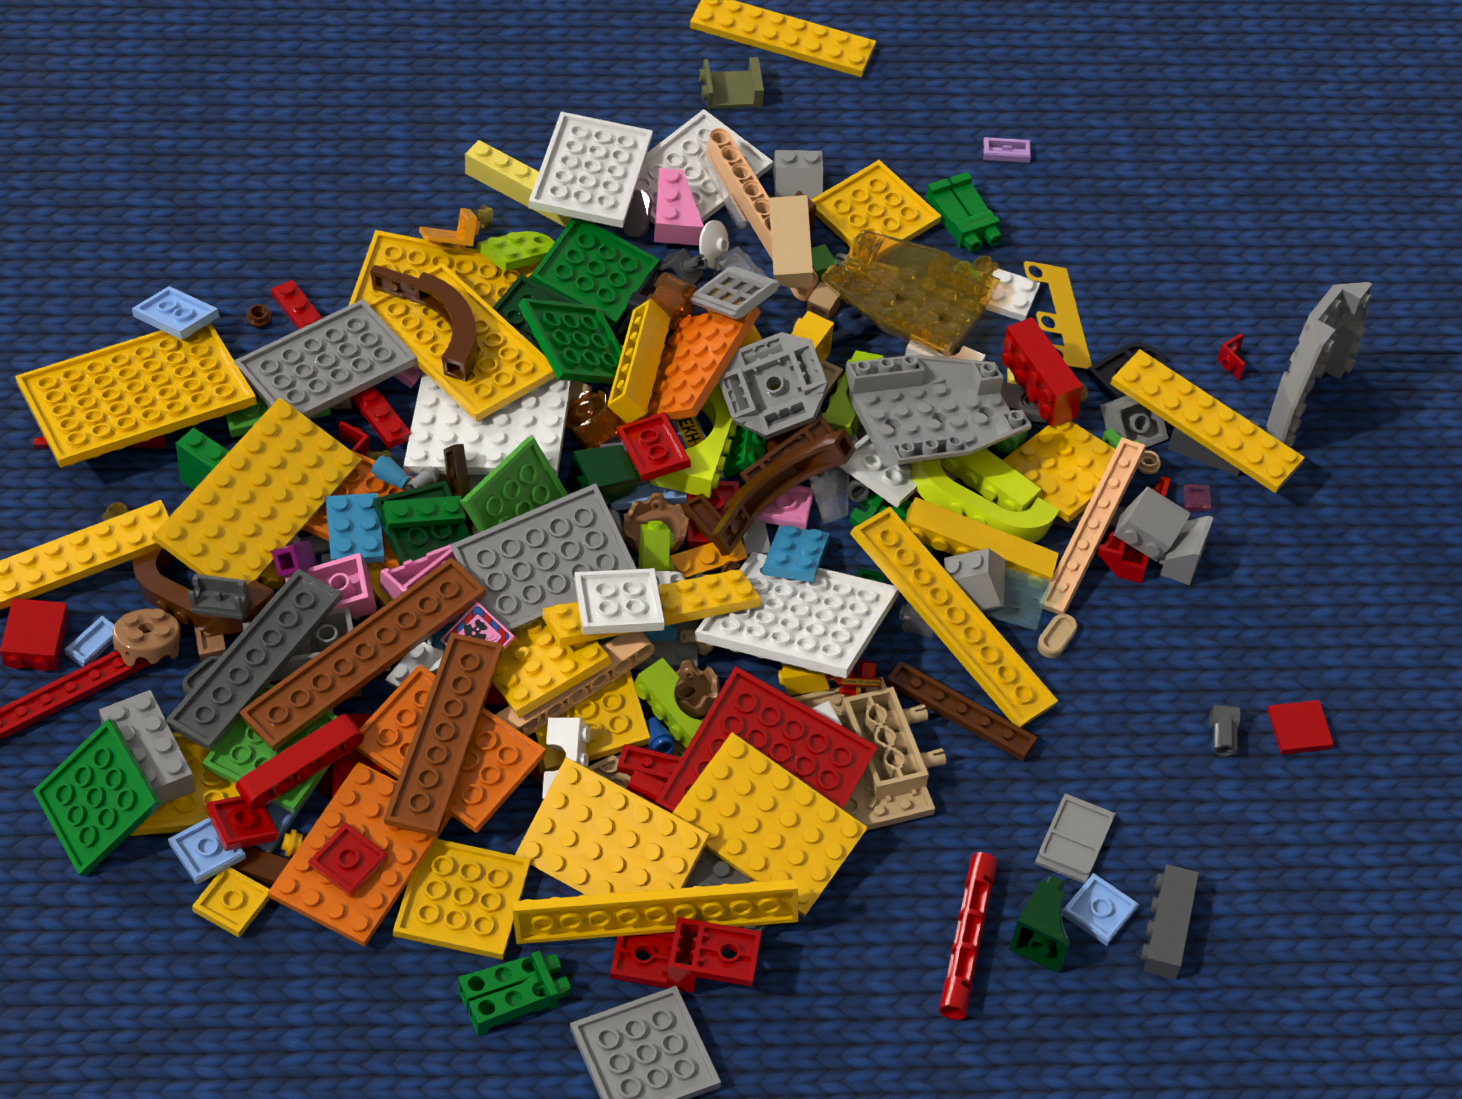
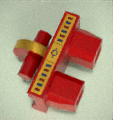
M859 660L857 673H853V667L847 678L834 677L831 674H827L826 678L827 680L837 681L839 685H845L839 688V693L844 695V697L866 693L865 688L860 686L881 687L882 679L875 677L876 663L869 660Z

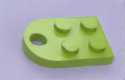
M510 232L504 236L491 237L488 240L478 242L477 251L502 270L509 271L540 263L555 242L549 236L538 232Z

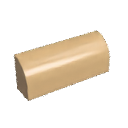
M807 195L769 198L773 274L775 280L789 288L814 287Z

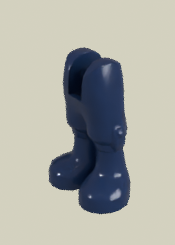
M865 293L861 295L858 302L852 307L842 309L829 319V321L834 323L831 349L858 337L868 327L875 326L880 332H885L891 328V321L885 308L881 304L877 305L876 298L872 294ZM862 314H865V315L862 316L861 318L855 319L856 317H858V316H860V315H862Z

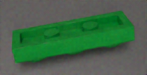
M461 496L384 501L383 511L387 529L464 523L466 517L463 505L460 502L462 500Z

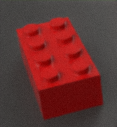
M1033 317L1007 326L1003 340V354L1001 355L1003 365L1010 369L1016 383L1023 387L1029 401L1036 405L1041 418L1046 420L1051 428L1077 418L1083 385Z

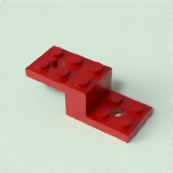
M677 917L674 933L618 936L610 978L662 988L677 986L679 991L694 993L697 977L752 987L762 931ZM730 949L736 953V956L732 959H727L722 956L721 952ZM640 951H646L651 957L648 960H639L635 955Z

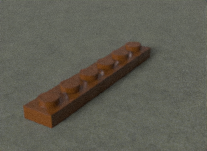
M901 660L887 677L886 685L894 687L898 692L920 704H924L930 710L1021 761L1025 760L1037 742L1038 737Z

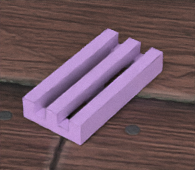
M984 137L983 160L1030 163V140Z

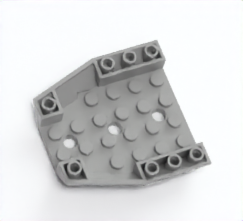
M1370 282L1333 285L1309 314L1298 339L1300 343L1291 355L1288 372L1285 371L1281 378L1266 425L1270 435L1290 448L1297 437L1294 433L1302 422L1299 418L1307 407L1304 403L1307 393L1313 388L1316 377L1321 378L1327 372L1340 379L1345 371L1349 373L1355 365L1356 360L1353 357L1359 352L1361 348L1359 342L1367 331L1364 326L1368 316L1369 302L1372 297V284Z
M906 355L846 363L851 404L885 467L970 455L1025 432L1032 427L1023 410L1010 411L1000 394L1004 377L995 362Z

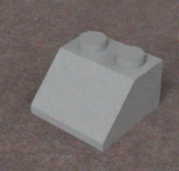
M775 150L773 164L775 197L795 196L799 190L811 200L823 193L822 151Z
M1129 396L1100 405L1106 429L1113 428L1118 435L1132 441L1139 439L1145 447L1169 439L1164 419Z
M1147 486L1119 516L1114 536L1157 562L1171 548L1189 518L1190 512Z
M1205 516L1186 521L1169 551L1160 558L1159 564L1163 565L1162 576L1190 585L1204 550L1214 517Z
M987 548L944 559V569L981 612L1004 607L1005 559Z

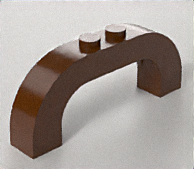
M161 548L133 559L134 573L144 598L156 609H162L172 614L180 623L184 625L189 624L203 632L221 635L243 632V623L252 622L275 596L273 589L252 580L247 585L251 600L243 620L192 613L188 597L189 589L162 576L164 570L176 558L166 549Z

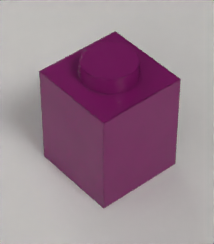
M310 539L288 544L271 551L279 577L295 573L297 569L303 571L317 565Z

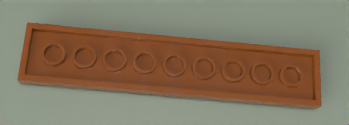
M451 557L239 711L240 718L275 752L472 607L476 602L487 595L486 589Z

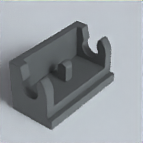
M194 574L192 581L195 591L189 590L188 592L192 613L243 620L251 600L245 580Z

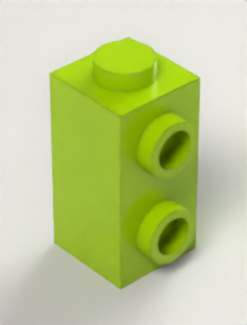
M648 521V524H640L638 569L654 568L655 571L673 572V559L669 558L670 548L674 547V534L670 532L667 525L663 524V522Z

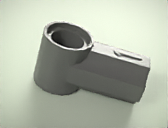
M1212 704L1209 723L1210 728H1213V752L1219 757L1236 755L1240 707Z

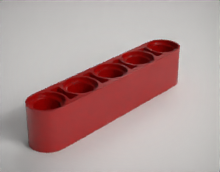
M348 714L340 715L244 775L236 783L235 789L251 810H259L356 749L363 742L365 735Z

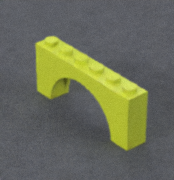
M719 381L701 408L709 417L713 430L702 442L685 449L690 458L691 467L651 479L650 485L693 495L702 493L706 498H710L712 490L718 488L720 474L718 472L724 471L726 463L724 454L729 455L732 445L730 437H735L738 426L732 420Z

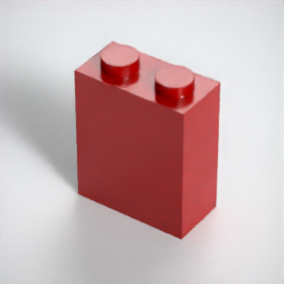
M13 598L0 649L3 666L13 669L31 668L39 671H57L69 621L66 603Z

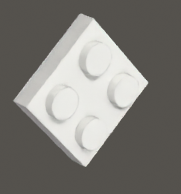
M995 268L980 300L979 307L1019 321L1026 320L1041 282Z

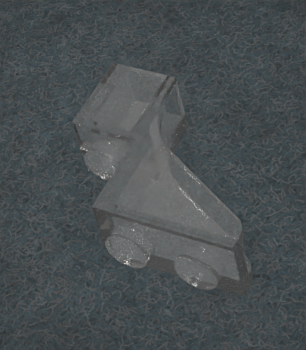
M856 434L849 436L851 442L855 445L858 442ZM836 466L808 478L824 525L848 515L847 486L849 484V474Z

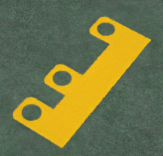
M1025 261L1026 276L1030 280L1049 284L1056 314L1037 312L1036 316L1039 327L1044 331L1062 334L1064 346L1052 345L1063 353V360L1068 366L1088 369L1092 366L1067 268ZM1029 267H1038L1042 271V277L1038 278L1031 275ZM1048 316L1052 318L1055 322V327H1046L1042 323V317Z

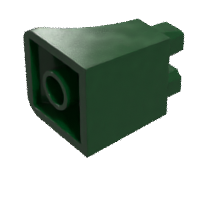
M623 445L575 450L567 478V487L571 494L596 483L606 505L616 500L635 494L636 487L647 485L648 481L642 482Z
M1050 875L1046 883L1039 881L1020 915L1009 950L1051 971L1059 972L1064 966L1071 943L1062 921V904L1065 896L1062 890L1065 882Z

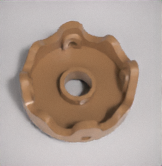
M653 493L644 501H634L629 512L624 514L623 531L626 542L638 553L640 524H648V521H661L667 525L670 532H673L674 547L670 548L669 555L681 548L686 540L688 517L685 516L680 504H669L661 493Z
M140 609L123 615L115 623L112 631L114 650L121 654L127 666L132 667L138 657L146 658L151 664H155L165 655H168L171 659H175L178 656L181 631L178 620L172 614L162 609Z
M686 659L681 662L679 670L676 671L680 678L675 687L674 696L680 710L687 716L697 719L708 713L721 691L718 676L711 667L701 671L695 666L694 662Z

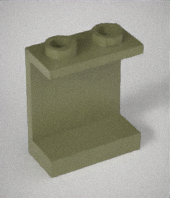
M759 57L749 58L748 71L710 72L709 61L704 59L703 69H699V81L704 83L701 93L702 100L707 102V109L763 106L764 87Z

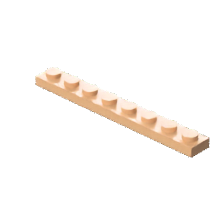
M1121 438L1039 603L1040 608L1056 614L1066 613L1146 451L1144 444Z

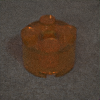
M664 272L653 285L657 287L654 294L649 293L647 300L651 298L662 308L670 318L668 327L677 330L679 327L678 323L683 317L690 316L693 311L694 305L691 304L689 299L693 297L692 294L698 290V287L673 274Z
M592 390L585 391L573 398L568 406L566 427L581 446L587 447V449L598 448L611 437L617 436L616 427L621 426V418L607 406L609 398L601 390H598L599 393H593Z

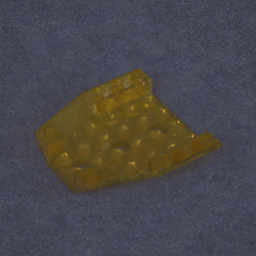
M863 229L853 239L846 259L839 266L831 264L821 277L826 287L846 303L853 306L861 315L867 317L880 330L936 357L946 358L951 356L984 314L1001 280L989 272H984L968 262L949 255L945 251Z

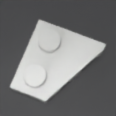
M423 642L406 654L385 680L390 686L397 689L419 664L435 674L444 652Z

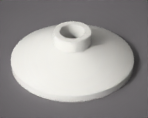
M711 220L702 229L699 239L700 254L705 256L702 260L707 258V267L716 269L724 263L727 257L729 241L725 226L720 221Z

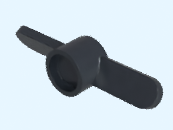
M650 271L638 291L632 293L627 303L626 315L614 332L617 339L629 325L633 310L651 298V295L660 283L661 277L658 271Z

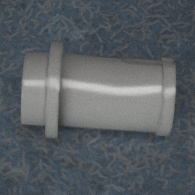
M432 466L423 467L419 475L407 482V489L436 483L439 479V473Z

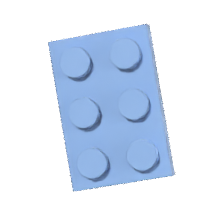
M170 286L132 308L133 317L181 340L188 338L192 333L208 326L212 321L219 318L217 308Z

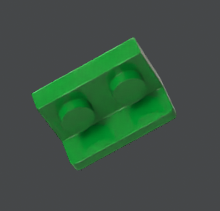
M743 427L738 428L735 437H730L732 445L729 455L725 454L724 456L726 457L723 474L731 477L744 471L762 458L765 453L766 438Z

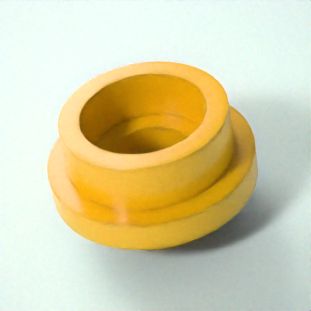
M292 829L290 834L285 833L281 849L286 850L285 856L287 857L294 855L301 845L303 834L296 833L295 829Z

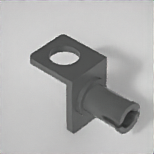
M683 248L669 254L656 269L659 272L672 267L690 288L703 275L702 270L707 268L708 260L707 258L700 260L705 257L702 254L692 258Z

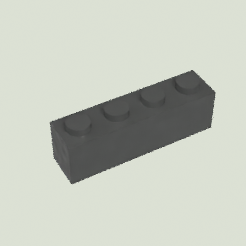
M1166 864L1163 874H1157L1154 889L1159 890L1158 897L1153 896L1150 913H1154L1153 921L1148 920L1145 936L1150 937L1149 944L1144 943L1140 960L1145 961L1143 972L1176 980L1182 963L1199 872Z

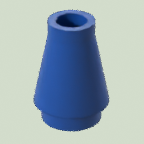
M657 717L648 719L646 725L650 735L648 741L649 749L671 754L675 748V738Z

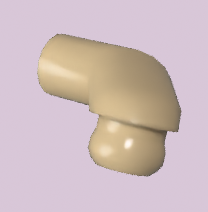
M697 629L682 630L680 632V640L683 643L696 642L698 650L700 649L698 652L700 655H707L713 650V646L695 641V631Z

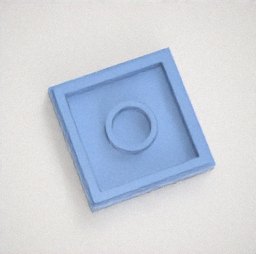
M209 817L168 839L169 845L196 885L246 859L242 848L229 851L224 850Z
M1093 873L1062 910V916L1107 946L1135 913L1139 904Z

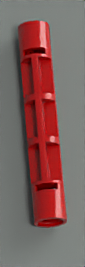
M977 852L971 855L964 897L958 916L956 935L951 949L949 968L938 1010L943 1017L952 1020L964 1019L967 1014L975 965L979 956L982 931L986 921L989 897L992 892L998 863L993 855L984 852Z

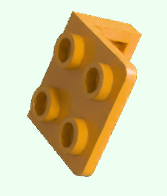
M460 208L457 231L420 227L419 233L425 240H428L427 243L430 245L442 246L443 242L451 243V247L466 249V246H473L474 236L479 234L480 221H477V217L470 209Z

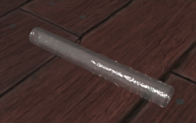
M702 152L698 156L701 165L737 228H745L748 225L746 217L709 153Z

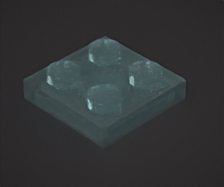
M1005 567L1004 607L989 610L986 616L1036 631L1051 580Z

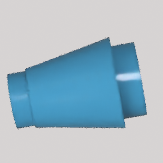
M381 455L371 469V472L375 474V478L401 490L411 480V477L390 456L385 457Z

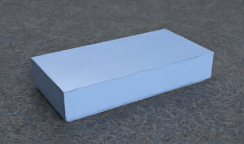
M101 616L64 649L65 655L82 667L92 663L113 644L112 631L115 624Z

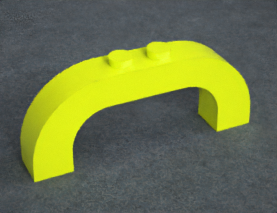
M942 460L912 463L910 469L912 468L910 473L912 482L917 484L916 490L925 501L1032 543L1039 541L1046 535L1059 512L1056 506L1037 497L1033 506L1026 511L1014 512L1004 509L951 480L942 469Z

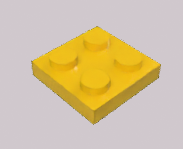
M229 867L216 875L192 905L194 913L240 938L270 900L268 895L270 889Z

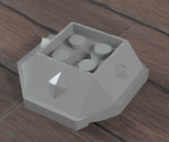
M783 332L739 348L719 379V384L733 422L766 439L814 422L829 388L812 340ZM774 385H781L777 390H771Z

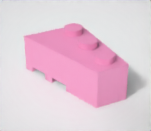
M659 168L654 242L699 246V239L704 225L684 171Z
M447 545L426 553L425 557L415 561L407 560L403 562L402 566L389 570L386 568L381 570L380 588L392 599H395L451 557L456 561L451 546Z

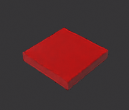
M1319 700L1268 706L1267 713L1281 755L1332 749L1334 744Z
M241 796L207 802L205 809L225 851L277 841L279 834L266 806L259 810H251Z
M345 822L308 861V865L352 898L356 891L388 859V853Z

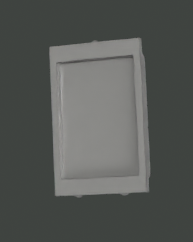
M1065 793L1039 850L1035 864L1085 884L1116 813Z

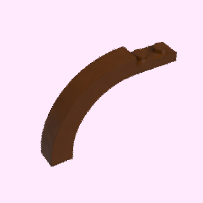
M374 265L370 270L374 290L422 304L437 312L449 324L453 333L451 341L441 357L443 372L446 376L466 382L476 364L478 341L475 319L464 297L453 286L431 274L423 272L417 278Z
M841 429L826 434L792 450L768 465L745 483L723 507L725 515L710 534L722 556L730 555L753 521L782 494L818 473L846 464L856 450L846 431Z

